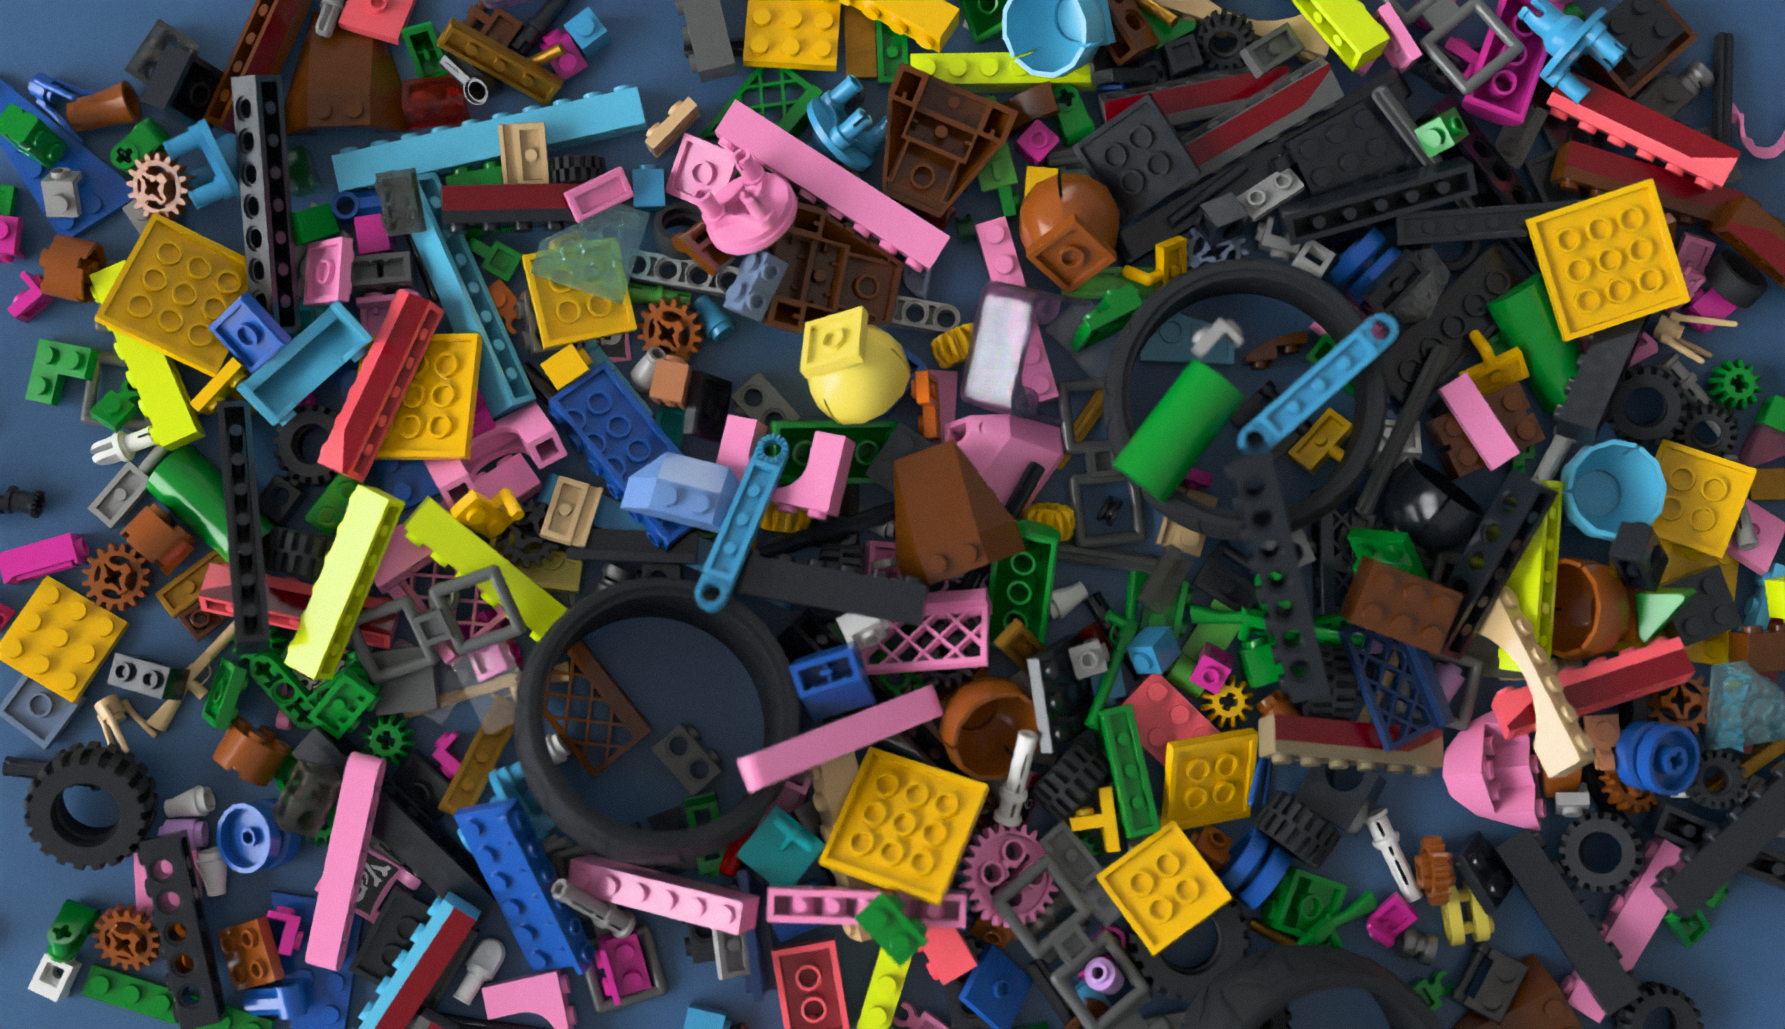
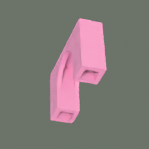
M536 401L494 421L496 428L472 438L470 460H423L449 509L471 489L476 490L473 484L475 475L486 464L501 456L519 452L525 453L532 458L540 470L568 455L556 429Z
M734 415L727 416L716 464L730 467L739 484L755 452L758 441L766 436L768 426L755 419ZM816 431L808 465L804 473L793 484L776 488L769 504L778 505V511L796 515L797 509L808 511V517L818 520H826L827 515L838 517L856 443L846 436Z
M561 968L492 982L481 988L488 1020L522 1012H531L547 1019L554 1029H574V1025L577 1024L574 1005L569 1006L567 993H571L569 977L567 974H562Z

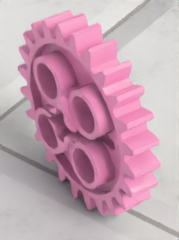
M998 823L993 825V830L990 827L983 828V836L974 835L972 837L976 846L967 845L965 848L970 856L960 860L967 867L966 870L958 871V875L966 877V882L961 883L959 888H968L969 893L966 895V901L974 900L975 902L971 911L978 912L983 910L980 919L989 920L992 917L991 922L993 926H1000L1003 921L1004 928H1010L993 906L992 898L1044 854H1048L1036 840L1038 831L1030 830L1026 833L1027 825L1025 824L1019 825L1016 828L1004 827ZM1008 844L1011 845L1014 852L1011 860L1006 856L1005 852ZM1027 855V861L1024 864L1020 865V863L1024 860L1025 856ZM986 866H988L992 871V879L990 880V882H988L984 877V869L986 868ZM1007 869H1015V870H1013L1011 873H1009V871H1008ZM1047 870L1013 897L1010 906L1024 925L1025 919L1028 922L1036 921L1035 913L1038 915L1046 913L1042 904H1053L1054 902L1048 894L1049 892H1058V888L1051 884L1054 879ZM1008 876H1009V878L1011 879L1010 881H1003V880H1005ZM997 885H998V887H997V888L995 889V891L993 892V895H991V894H990L991 889H992L994 886H997Z

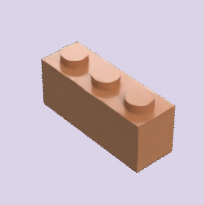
M666 355V360L657 358L649 397L658 406L686 411L692 369L685 362L684 358Z

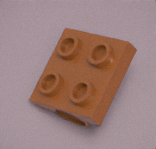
M264 915L218 930L220 945L225 954L230 971V979L234 984L235 991L285 978L267 916Z

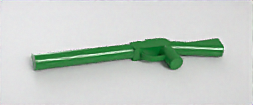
M1129 571L1124 616L1112 609H1109L1105 615V620L1113 624L1109 633V640L1113 644L1112 654L1107 664L1108 671L1104 672L1085 721V726L1090 729L1099 730L1098 724L1100 719L1098 711L1104 710L1126 654V646L1133 640L1137 627L1141 625L1140 622H1136L1137 608L1149 578L1147 573ZM1117 626L1119 628V631L1114 641L1113 632L1115 627Z
M1190 604L1192 624H1241L1238 639L1244 642L1250 641L1252 633L1267 635V631L1255 630L1253 627L1266 630L1263 616L1268 614L1264 611L1246 609L1244 606L1241 607L1242 611H1221ZM1314 625L1317 639L1342 644L1338 634L1340 630ZM1295 630L1289 631V633L1299 634ZM1351 634L1355 647L1362 648L1365 635Z
M1368 889L1346 910L1332 917L1327 912L1325 919L1323 918L1313 925L1309 932L1294 945H1319L1327 939L1328 941L1323 945L1328 946L1330 944L1333 949L1342 948L1344 942L1336 929L1377 910L1373 892Z

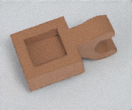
M1619 714L1584 715V734L1590 738L1595 749L1596 770H1615V758L1611 747H1616L1620 737Z

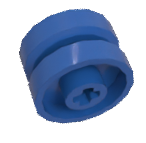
M1376 226L1361 240L1358 238L1338 258L1339 262L1326 274V277L1336 287L1344 285L1353 275L1357 278L1346 291V297L1356 306H1359L1365 300L1361 293L1402 253L1397 246H1391L1379 257L1375 254L1386 242V236Z
M1639 719L1630 723L1621 732L1616 743L1614 755L1616 772L1621 781L1630 788L1676 796L1685 792L1697 775L1700 762L1698 742L1694 734L1684 726Z
M278 798L233 804L224 811L218 821L216 832L218 850L223 861L232 870L242 874L284 866L293 860L299 850L301 841L300 822L295 811Z
M1252 827L1231 849L1229 853L1232 855L1229 862L1222 870L1218 869L1216 877L1228 892L1238 888L1237 900L1253 910L1275 889L1287 871L1293 854L1280 844L1269 847V836L1257 827Z

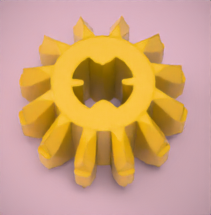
M974 323L955 327L933 339L930 345L935 361L943 369L952 368L982 353L985 349L983 336Z
M1048 501L1047 503L1037 502L1036 504H1030L1029 507L1023 510L1022 520L1037 521L1056 528L1061 534L1060 542L1069 540L1073 535L1075 518L1074 510L1070 506L1061 505L1059 502L1050 503Z
M769 504L760 527L764 530L793 533L809 528L811 517L807 516L808 511L797 509V513L794 515L778 511V505Z
M1234 675L1228 677L1227 683L1224 682L1218 694L1202 692L1200 695L1201 698L1208 699V703L1200 705V710L1206 711L1211 709L1212 711L1206 716V719L1211 722L1218 716L1217 727L1223 728L1226 719L1231 728L1236 727L1235 716L1245 722L1248 718L1242 710H1253V705L1245 704V699L1252 698L1253 693H1242L1247 683L1241 681L1235 686L1236 676ZM1230 693L1229 699H1233V705L1226 706L1224 710L1221 708L1224 704L1219 703L1220 697H1226Z

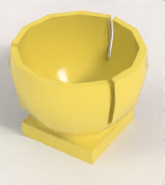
M863 306L805 323L800 372L808 379L810 392L817 407L842 425L863 424L886 413L904 394L911 376L907 356L901 344L889 333L875 325H868V313Z

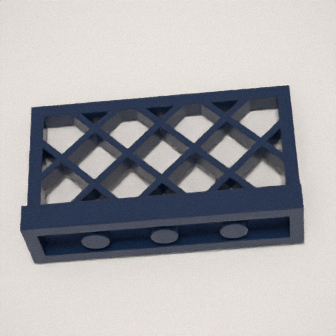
M1356 624L1338 631L1385 752L1393 751L1437 727L1447 726L1455 721L1428 651L1388 636L1384 638L1376 634L1375 631ZM1359 632L1366 636L1362 650L1355 647L1351 634ZM1373 640L1384 645L1380 659L1369 654ZM1391 649L1396 651L1399 658L1398 668L1387 663ZM1367 661L1378 666L1374 680L1368 678L1365 673ZM1385 670L1395 674L1392 689L1381 684ZM1403 679L1408 681L1411 689L1409 698L1399 693ZM1379 691L1389 695L1386 710L1379 708L1377 703ZM1397 700L1407 704L1403 719L1393 714ZM1415 708L1420 711L1424 721V725L1420 727L1411 723ZM1391 721L1401 725L1399 736L1393 741L1388 731Z
M744 863L740 865L736 876L731 878L732 885H737L739 891L760 896L755 928L745 932L750 975L744 976L746 993H753L755 1002L764 1000L767 990L777 989L771 954L773 948L770 922H767L765 913L768 904L765 879Z

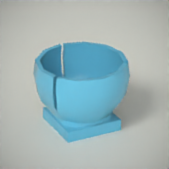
M1008 0L1003 8L1002 36L1011 57H1019L1035 51L1015 60L1017 64L1031 75L1051 78L1064 77L1090 62L1100 46L1116 42L1108 0Z
M1608 438L1596 442L1594 446H1583L1568 464H1561L1560 481H1564L1562 489L1564 527L1575 526L1584 535L1614 542L1622 521L1630 523L1640 521L1651 525L1662 513L1667 485L1659 462L1641 445Z

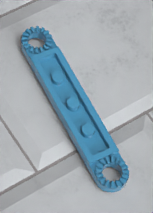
M1383 313L1370 317L1242 429L1237 440L1239 449L1248 447L1245 438L1248 433L1253 431L1259 432L1263 436L1264 442H1268L1270 449L1274 447L1396 339L1398 334L1396 321L1390 315ZM1376 322L1387 324L1390 330L1388 338L1383 340L1374 338L1371 334L1372 325Z
M767 434L758 441L755 452L748 463L703 568L701 578L696 585L694 593L698 605L705 611L716 612L727 604L782 475L790 451L787 441L779 434ZM776 444L782 448V451L778 454V457L769 458V456L764 454L766 447ZM710 587H716L721 590V595L719 599H716L717 601L707 602L703 598L705 590Z

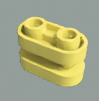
M1463 880V889L1457 890L1456 886H1451L1450 901L1447 902V905H1440L1444 932L1450 946L1464 945L1465 934H1471L1475 942L1489 941L1490 934L1495 932L1492 916L1485 914L1465 880ZM1462 902H1465L1468 921L1464 922L1460 906Z

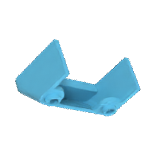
M336 300L306 329L245 382H242L237 387V390L272 426L279 423L283 427L297 414L293 408L350 358L354 363L357 362L369 351L365 345L373 338L345 307Z

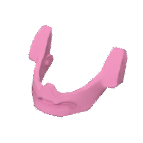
M1732 102V123L1736 125L1738 135L1744 147L1752 155L1761 159H1771L1777 157L1785 150V130L1776 144L1770 147L1756 146L1753 139L1746 136L1744 113H1740Z

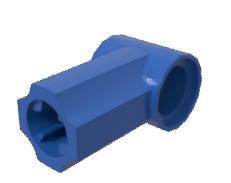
M392 187L354 193L341 191L334 195L331 200L332 212L342 223L349 225L354 224V217L386 213L388 216L397 215L396 200L392 193ZM347 201L354 202L355 208L350 214L343 215L340 213L343 203Z
M292 979L276 985L255 986L246 989V995L243 999L244 1010L248 1011L251 1016L279 1015V1019H292L308 1013L303 980Z

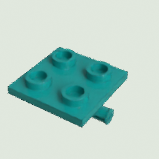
M776 804L736 856L770 884L795 885L826 844Z

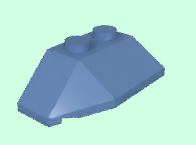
M667 451L629 477L620 508L719 533L739 487V482L728 466Z

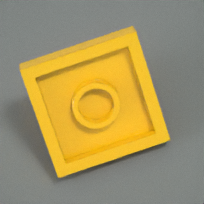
M1101 783L1094 790L1096 810L1091 805L1079 806L1066 818V823L1071 831L1099 828L1101 847L1107 853L1120 851L1112 787L1106 783Z

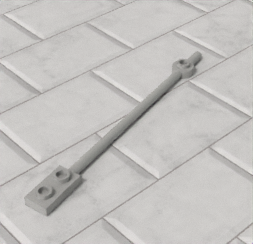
M342 230L336 237L353 238L345 230ZM307 256L304 257L300 265L302 277L297 282L299 299L304 295ZM156 445L139 466L133 461H128L87 509L109 528L116 529L148 492L146 489V484L150 477L148 474L169 450L162 448L161 445Z

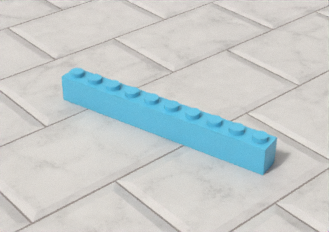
M621 85L613 89L614 92L601 94L598 91L590 92L583 95V99L571 101L569 98L559 99L553 102V106L541 108L539 105L528 106L522 109V113L513 115L509 112L497 113L492 116L491 120L480 122L479 119H471L462 122V126L450 129L449 126H440L433 128L431 133L419 136V133H409L400 137L401 140L394 142L378 140L370 143V147L358 149V147L343 148L340 150V154L331 156L339 192L349 191L354 193L387 187L393 188L400 186L413 175L436 172L438 177L451 175L452 170L458 167H471V170L482 168L486 162L501 161L498 124L545 121L548 152L649 130L641 94L638 87Z

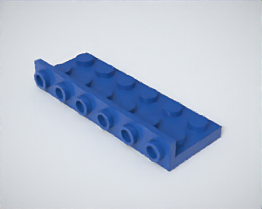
M605 361L549 399L548 417L557 428L562 427L569 435L567 439L570 445L577 452H583L588 458L587 464L595 475L599 476L601 474L608 482L607 488L617 500L620 498L623 500L627 482L631 475L667 451L683 455ZM627 511L635 523L641 522L647 529V536L651 543L657 548L661 546L666 553L672 549L674 542L695 528Z
M519 798L459 808L453 817L532 972L573 966L577 975H584L595 959L593 945L589 942L582 928L581 921L576 916L573 908L552 897V886L559 879Z

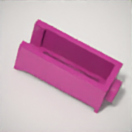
M66 533L0 552V570L4 584L18 585L20 582H27L80 566L79 564L88 565L87 556H89L90 550L86 539L82 538L81 534Z

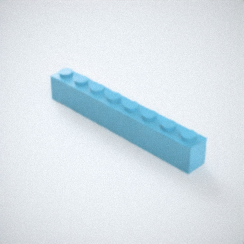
M430 172L410 176L392 192L454 333H478L482 336L478 388L492 418L495 419L508 415L537 398L464 234H450L449 230H442L440 203L442 184L437 173Z

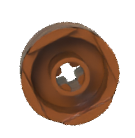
M57 234L50 248H44L40 255V266L44 267L41 293L81 303H92L95 299L90 291V286L93 283L89 275L104 269V263L106 262L104 246L92 240Z
M153 503L150 507L147 505L120 534L152 564L155 562L161 568L160 571L168 576L195 549L193 545L197 540L179 525L173 528L170 523L174 519Z
M237 716L224 734L212 757L226 770L229 771L232 767L239 772L238 777L266 787L274 779L292 747L280 739H275L277 733L271 728L260 725L257 729L247 719Z

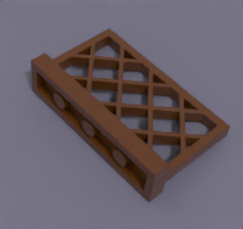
M582 638L567 651V654L572 659L570 672L552 670L549 676L544 700V717L592 778H594L655 729ZM575 665L578 666L582 673L575 672ZM523 673L515 678L518 684ZM552 674L570 675L567 694L550 692ZM574 676L586 677L590 681V696L572 695ZM595 689L602 698L594 697ZM549 696L567 698L565 716L552 715L548 709ZM572 698L589 700L587 719L569 717ZM594 701L606 702L611 708L609 721L592 719ZM614 714H616L621 722H614ZM556 719L564 720V726L562 727ZM569 721L586 722L584 741L572 740L567 734ZM591 723L609 725L607 743L589 741ZM613 726L626 727L634 738L625 745L611 744ZM576 744L584 745L583 753ZM588 745L606 747L605 761L596 768L587 759ZM610 748L619 749L610 756Z

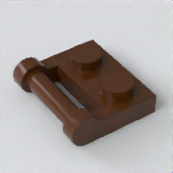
M701 219L686 232L676 234L672 238V243L677 251L686 253L708 274L714 277L741 255H732L719 250L713 244L710 237L700 244L696 243L695 240L707 232L706 224Z

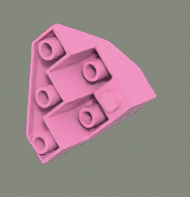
M1012 414L970 415L943 425L944 442L952 439L955 440L976 467L979 475L989 488L991 487L996 493V497L1003 506L1007 503L1029 462L1034 461L1045 468V472L1023 510L1029 507L1064 458V446L1060 427ZM1022 510L1021 514L1019 515L1018 519H1020V518L1022 517V515H1023V510Z
M1493 710L1471 721L1469 728L1465 731H1460L1444 751L1442 776L1449 795L1477 816L1524 829L1528 828L1531 831H1541V818H1546L1547 809L1545 799H1541L1538 773H1541V761L1534 749L1533 732L1506 741Z

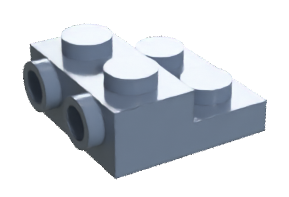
M763 251L748 254L741 261L740 272L734 284L726 292V301L723 307L761 322L789 264Z

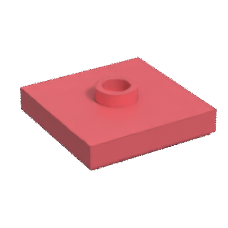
M347 0L338 21L339 28L399 45L403 37L401 29L407 27L417 0Z

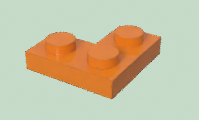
M928 370L915 371L916 380H911V395L913 399H917V404L921 405L923 414L918 415L920 434L924 433V437L929 441L942 440L938 377Z

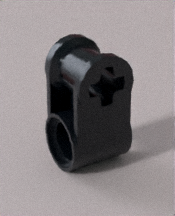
M1420 40L1416 41V45L1426 56V62L1417 60L1408 71L1427 82L1438 92L1450 94L1453 89V83L1420 47ZM1438 46L1461 73L1465 71L1467 65L1462 59Z

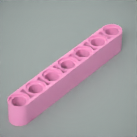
M931 684L737 760L750 792L944 715L934 686Z
M355 751L348 758L306 951L305 962L307 964L339 971L344 962L386 769L385 759Z

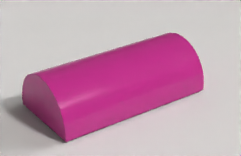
M1532 0L1498 1L1494 13L1523 43L1524 51L1474 92L1464 96L1462 107L1468 113L1485 121L1500 125L1517 126L1524 122L1539 80V74L1548 55L1544 48L1543 39L1531 30L1524 20H1520L1518 17V13L1524 6H1527L1538 17L1543 16L1530 3ZM1548 0L1563 12L1564 5ZM1490 27L1472 76L1508 48Z

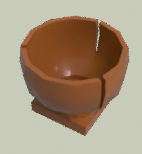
M1061 173L1062 198L1059 196L1057 174L1036 183L1024 198L1020 209L1019 235L1026 249V257L1063 291L1070 294L1117 260L1114 248L1117 243L1120 212L1106 185L1085 174Z
M1577 556L1558 560L1555 608L1560 610L1554 611L1551 653L1576 661L1608 653L1617 642H1643L1639 636L1636 593L1642 590L1625 587L1621 578H1618L1613 569L1608 565Z
M978 667L977 671L971 670L973 674L971 681L962 679L963 684L960 689L953 683L950 685L949 692L943 689L937 694L944 715H941L939 733L950 761L960 770L976 780H1002L1008 777L1012 757L1008 754L1006 748L1010 749L1014 754L1018 732L1020 730H1030L1038 734L1033 696L1008 678L991 677L984 667ZM1039 739L1036 743L1033 757L1040 749Z

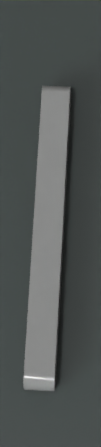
M633 250L623 260L624 271L634 282L653 286L664 285V288L707 294L726 298L727 289L722 287L723 280L728 276L737 277L740 272L738 267L727 266L714 277L708 274L707 281L697 285L692 282L693 274L696 271L705 270L693 259L678 260L664 254ZM644 260L646 262V268L642 273L635 274L631 272V265L634 261ZM667 265L677 267V273L671 279L661 277L662 269ZM897 295L891 325L883 326L941 335L955 327H959L960 313L950 304ZM911 308H919L923 311L924 318L919 322H912L907 318L906 313ZM940 314H951L954 317L955 323L949 328L940 326L937 321Z

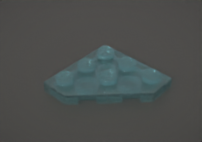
M620 203L540 241L530 273L621 304L650 213Z
M1745 661L1712 665L1705 744L1708 749L1716 750L1785 740V693L1765 676L1763 677Z

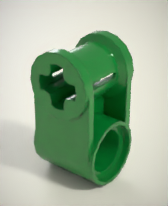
M1062 84L1054 90L1057 103L1061 95L1064 99L1069 98L1070 102L1068 106L1065 103H1058L1060 113L1054 115L1053 118L1064 146L1071 147L1096 129L1091 116L1086 111L1078 90L1070 84Z
M146 118L139 122L123 140L113 147L110 154L111 161L124 174L133 177L128 171L136 167L134 161L144 158V154L167 152L162 142L171 139V137L153 118ZM128 157L133 159L130 163L127 161Z
M67 899L47 931V938L50 942L47 948L49 958L57 963H66L73 960L87 937L94 931V925L100 917V909Z

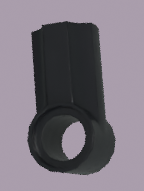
M449 52L441 59L440 67L463 87L464 95L470 103L482 105L502 93L503 82Z

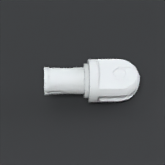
M147 426L130 434L118 431L113 433L111 437L94 443L90 449V453L94 454L92 457L93 462L97 465H110L120 461L128 462L133 460L137 451L156 445L150 433V429L153 426Z
M486 938L476 946L465 964L468 972L457 991L453 994V997L470 1006L484 981L493 980L506 955L505 947L498 939Z

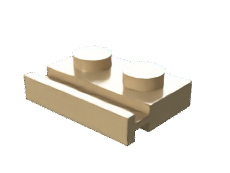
M689 96L683 102L681 100L677 101L668 111L670 116L662 124L659 122L655 123L646 133L648 138L644 142L657 159L701 117L698 105Z
M545 121L498 124L503 184L550 183Z
M559 475L543 522L540 537L585 550L604 492L603 488L593 487L588 483Z
M1182 486L1177 487V490L1202 504L1216 507L1218 497ZM1163 516L1155 544L1199 558L1207 535L1191 531Z

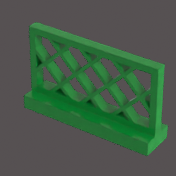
M756 67L699 137L707 141L708 139L718 138L715 130L734 100L736 99L744 104L743 97L748 92L760 90L761 104L747 107L755 112L761 111L762 116L766 119V110L783 108L784 117L775 125L798 139L810 125L806 109L807 104L814 97L822 96L824 92L817 86L809 84L791 69L777 68L780 71V81L764 83L763 73L768 68ZM785 75L789 77L790 80H785ZM799 85L806 90L799 99L787 101L786 87ZM781 87L782 102L765 104L764 90ZM763 167L766 172H771L770 170ZM739 171L736 174L735 179L741 176Z
M1132 704L1105 707L1104 710L1098 711L1100 719L1098 724L1099 730H1093L1097 748L1109 759L1111 767L1110 772L1104 779L1105 783L1112 787L1118 833L1126 834L1127 838H1134L1161 831Z

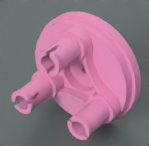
M740 148L731 157L733 164L741 174L740 177L725 185L715 197L708 186H700L692 194V200L702 212V219L706 224L707 233L711 241L719 250L732 255L751 254L772 245L789 229L794 221L798 207L796 194L789 183L775 174L766 172L761 165L756 163L748 148H745V150Z

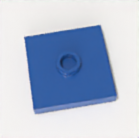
M248 291L241 295L208 327L252 375L292 340Z
M986 944L978 959V965L973 968L959 999L993 1029H1011L1034 980L994 944Z

